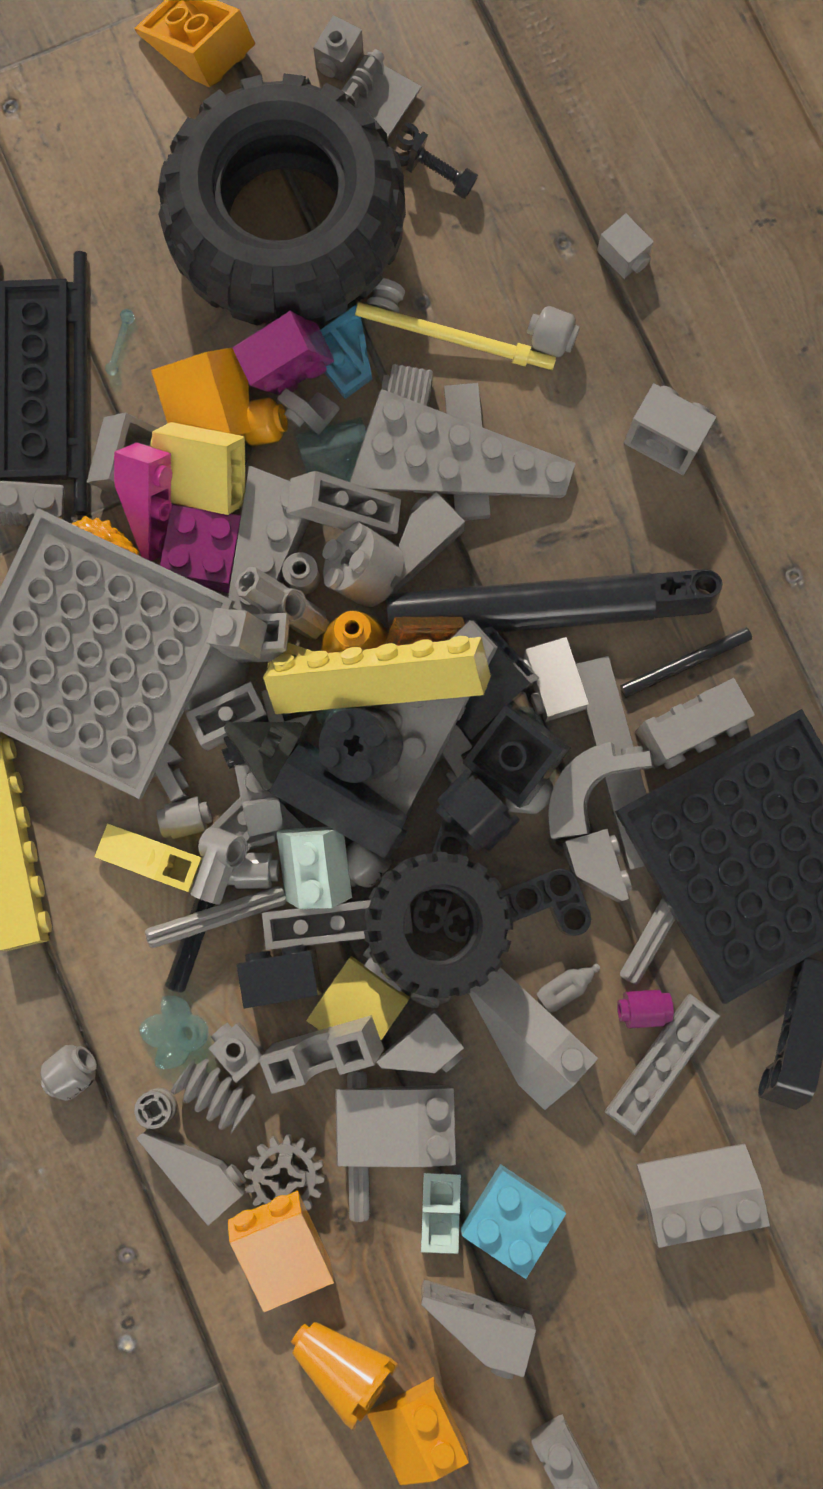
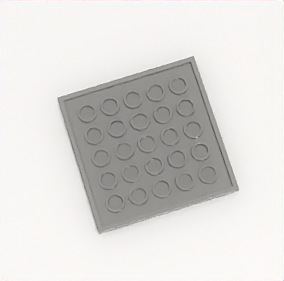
M37 508L0 587V732L138 799H142L214 648L207 644L214 609H232L235 601Z

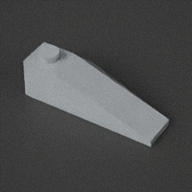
M499 968L497 972L492 971L487 976L489 981L484 985L471 988L469 995L517 1084L546 1110L571 1089L598 1058L502 968Z

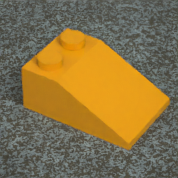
M164 0L134 28L141 38L186 76L207 87H211L221 81L223 75L233 65L244 59L246 53L255 45V41L240 9L217 0Z

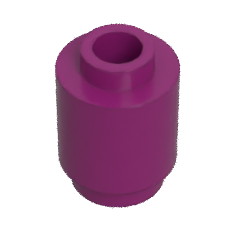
M661 990L624 992L623 999L617 1002L619 1021L625 1022L628 1029L662 1027L666 1022L673 1021L674 1009L670 993H662Z

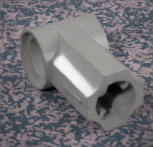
M210 827L205 830L199 840L198 849L202 860L190 895L220 905L232 869L240 866L244 861L248 845L246 839L217 827Z

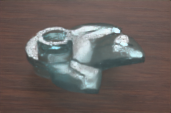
M163 996L161 1000L162 1014L153 1015L145 1019L139 1027V1032L146 1043L158 1048L155 1066L160 1069H171L184 1064L190 1052L199 1050L204 1046L209 1030L201 1017L192 1014L188 1003L178 996ZM187 1027L191 1028L193 1032L190 1040L187 1039L185 1033Z

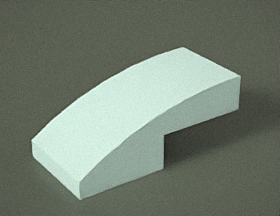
M424 1173L421 1253L458 1254L461 1175Z

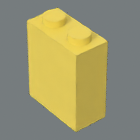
M173 422L152 431L150 447L171 453V503L229 515L243 506L245 495V436Z

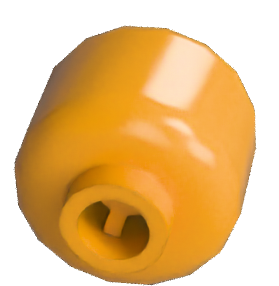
M270 397L249 401L247 417L251 432L240 436H245V441L251 446L278 442L283 437V432H286L288 429V419L284 415L286 411L283 405L277 404Z

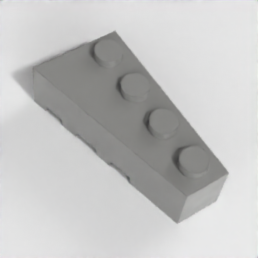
M249 466L228 598L235 601L232 610L248 611L252 615L262 614L260 609L237 595L238 591L235 583L238 575L246 571L248 567H256L283 584L285 581L282 573L283 563L287 557L297 552L310 520L287 513L290 481Z

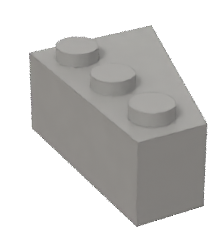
M732 678L699 694L696 698L684 704L672 707L669 712L657 718L652 717L644 721L635 731V734L645 752L650 751L652 753L654 769L664 764L668 770L686 760L683 755L684 753L695 748L699 754L717 744L715 737L727 732L729 737H732L747 729L746 721L755 716L736 680Z

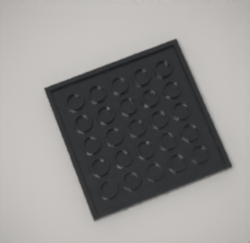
M802 709L615 811L723 1004L729 1003L823 949V744Z

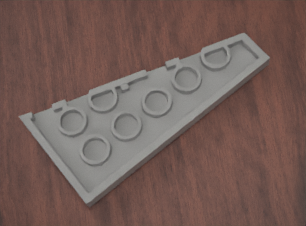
M381 389L350 482L372 490H378V492L414 491V493L431 494L435 492L438 494L460 495L472 493L489 496L521 495V497L562 498L566 495L576 463Z
M469 621L453 637H481L489 665L498 647L474 621ZM470 696L384 704L380 709L392 716L397 723L395 725L399 735H402V754L399 762L390 772L363 783L409 817L420 790L426 785L450 739L449 735L457 720H460L466 709L465 705ZM359 743V745L361 746V750L363 751L364 746Z

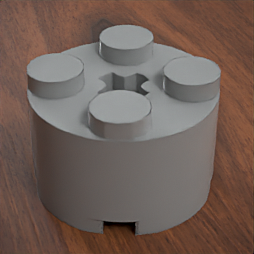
M360 522L354 523L336 540L328 541L322 553L325 558L323 569L324 584L353 602L365 607H373L383 602L394 589L390 584L395 575L400 578L403 570L404 558L401 549Z

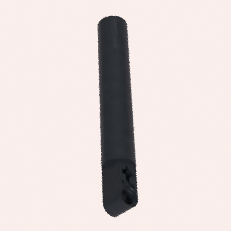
M702 569L391 593L386 598L390 642L453 637L469 621H474L480 629L492 626L498 633L648 621L654 620V618L707 614L716 607L723 582L716 572ZM698 590H705L710 594H702Z

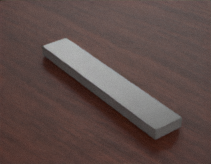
M609 656L578 663L576 667L589 703L585 712L594 745L612 742L616 756L621 755V749L633 747ZM636 770L609 775L604 778L628 870L645 866L615 813L618 809L646 795L641 772Z

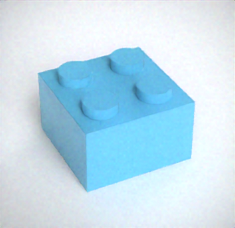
M500 1164L462 1224L461 1233L471 1243L526 1279L565 1217L566 1211L561 1204Z

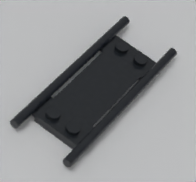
M75 251L73 253V282H68L66 278L0 281V481L74 479V514L76 515L88 514L87 253L83 251ZM70 323L74 324V438H70Z

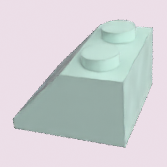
M331 827L292 828L276 831L284 893L287 902L299 909L333 908L352 898L345 837L343 834Z

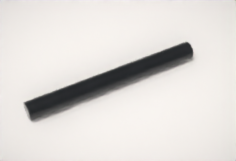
M745 627L620 685L621 691L625 698L752 640V634Z

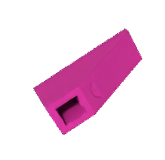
M134 443L114 452V483L141 557L153 561L162 556L169 516L172 510L171 453L140 443Z

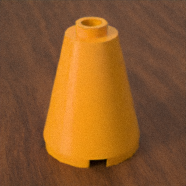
M348 611L335 618L328 625L322 637L321 650L327 653L343 652L352 647L372 649L391 642L386 627L376 617L364 612Z
M314 1322L310 1327L303 1324L291 1341L295 1346L292 1355L344 1424L352 1430L356 1428L357 1420L361 1422L384 1391L386 1385L383 1381L388 1374L393 1376L398 1367V1363L392 1358L317 1322Z

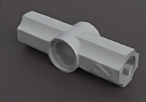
M248 567L246 571L238 575L235 583L238 591L237 595L259 608L262 614L288 613L290 615L289 627L308 639H317L319 635L326 632L329 624L326 612L306 600L302 591L284 586L256 567Z

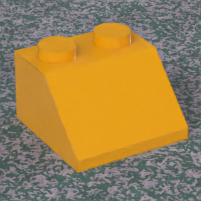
M434 1377L378 1405L367 1413L400 1485L433 1482L469 1463L468 1447Z

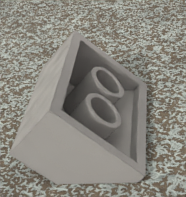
M744 1143L636 1164L651 1238L658 1248L770 1226L763 1190Z

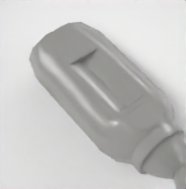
M593 964L592 967L569 969L541 987L537 992V996L549 1013L556 1012L586 991L588 984L593 979L594 973L600 971V966Z

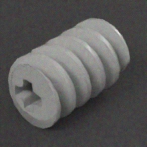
M206 1058L200 1063L195 1064V1059H193L172 1087L171 1093L175 1095L185 1089L184 1103H189L197 1098L195 1111L200 1112L209 1107L206 1119L212 1121L220 1115L221 1119L218 1128L224 1130L228 1126L233 1125L232 1134L252 1107L256 1096L252 1094L244 1100L241 1099L244 1086L240 1085L231 1091L229 1089L232 1081L230 1076L219 1082L220 1068L217 1067L210 1073H207L206 1069L209 1060Z

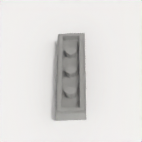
M478 383L444 386L446 414L482 427ZM472 493L468 495L453 494L455 512L463 520L490 518L489 495Z
M688 994L674 1013L673 1021L666 1024L604 1112L636 1136L717 1022L720 1015L693 995Z

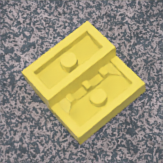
M351 956L306 1021L318 1030H322L372 1015L380 1040H382L410 997L394 988Z

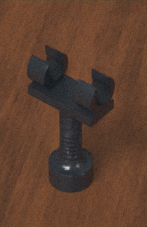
M404 123L401 130L410 134L413 139L406 140L401 135H396L397 146L409 154L408 156H401L396 151L401 166H407L406 170L412 173L417 163L421 161V164L424 163V166L429 167L435 173L438 172V175L441 174L446 180L452 182L454 185L453 192L466 199L479 175L469 168H466L464 171H458L454 167L452 168L451 165L449 166V164L443 162V160L440 161V158L435 157V155H432V153H429L424 148L428 134L423 131L420 134L415 125Z

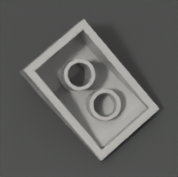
M439 1084L335 1089L337 1166L432 1167L456 1165L454 1088Z
M423 1279L421 1305L485 1366L490 1367L493 1374L506 1379H513L514 1375L525 1376L536 1333L531 1311Z

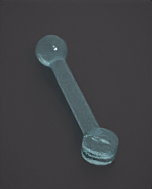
M125 309L120 313L122 324L111 361L105 366L106 373L111 376L118 373L117 362L127 328L135 319L133 312L129 309Z

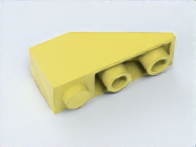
M108 823L94 856L186 892L191 891L202 860L199 856Z

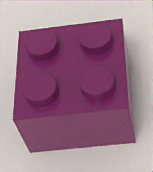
M291 311L233 347L249 384L276 395H281L285 389L294 392L298 388V383L306 378L311 379L320 376L327 370L326 366L335 361L318 324Z
M172 505L160 566L210 590L229 593L241 516L234 514L225 515Z

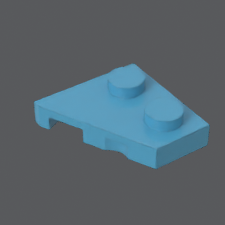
M357 304L320 330L335 360L326 366L327 370L324 373L344 399L372 380L361 317L355 316Z

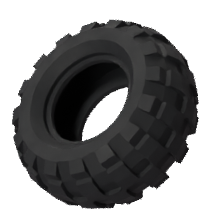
M286 73L283 74V81L263 82L262 75L240 80V89L226 95L220 89L205 99L203 104L200 105L199 115L195 119L187 117L171 142L170 150L172 154H168L167 161H164L157 190L160 197L158 215L165 241L179 272L190 281L193 290L215 308L220 306L222 309H228L231 312L232 318L256 326H262L263 321L274 322L291 311L308 320L322 318L323 322H326L347 311V304L355 298L360 301L367 297L382 281V273L386 265H390L396 258L403 239V223L406 217L404 175L398 154L389 146L387 133L369 111H365L362 106L355 108V101L349 95L328 83H325L320 88L311 85L310 80L306 76ZM290 168L309 172L327 183L337 196L333 209L317 228L301 237L290 240L275 241L253 236L239 227L230 217L234 200L242 188L255 177L276 169Z

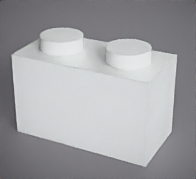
M567 637L525 650L523 661L539 677L533 684L535 694L531 695L532 704L537 715L542 714L544 721L547 722L586 709L589 703Z

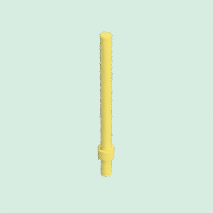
M361 302L357 304L355 316L513 359L512 363L521 366L531 364L549 370L554 368L556 357L530 350L531 346L517 343L515 346Z

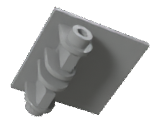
M374 49L373 52H368L363 57L341 91L345 92L355 101V108L362 106L365 111H369L387 133L388 140L421 90V86L386 67L383 63L385 58L383 53Z

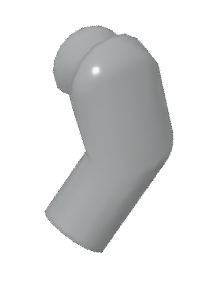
M548 779L529 805L518 808L506 798L505 805L509 808L507 812L539 813L550 802L553 783Z

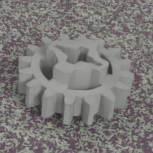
M291 1134L285 1136L283 1143H279L277 1137L272 1136L270 1138V1148L263 1143L259 1144L257 1150L261 1156L251 1155L248 1162L254 1166V1169L244 1172V1177L253 1181V1183L246 1187V1193L256 1192L257 1194L252 1204L254 1206L262 1202L267 1204L274 1199L266 1192L263 1185H269L275 1193V1198L291 1194L297 1187L308 1186L301 1195L306 1209L310 1210L313 1203L309 1197L319 1198L322 1193L315 1184L325 1181V1175L317 1173V1170L324 1165L323 1160L314 1161L312 1158L317 1150L316 1147L306 1151L303 1148L305 1139L301 1138L297 1144H293ZM279 1152L276 1164L262 1167L269 1156ZM294 1154L298 1155L306 1163L307 1168L299 1166L294 1160ZM282 1168H287L288 1175L294 1176L287 1185L282 1184V1178L276 1176Z

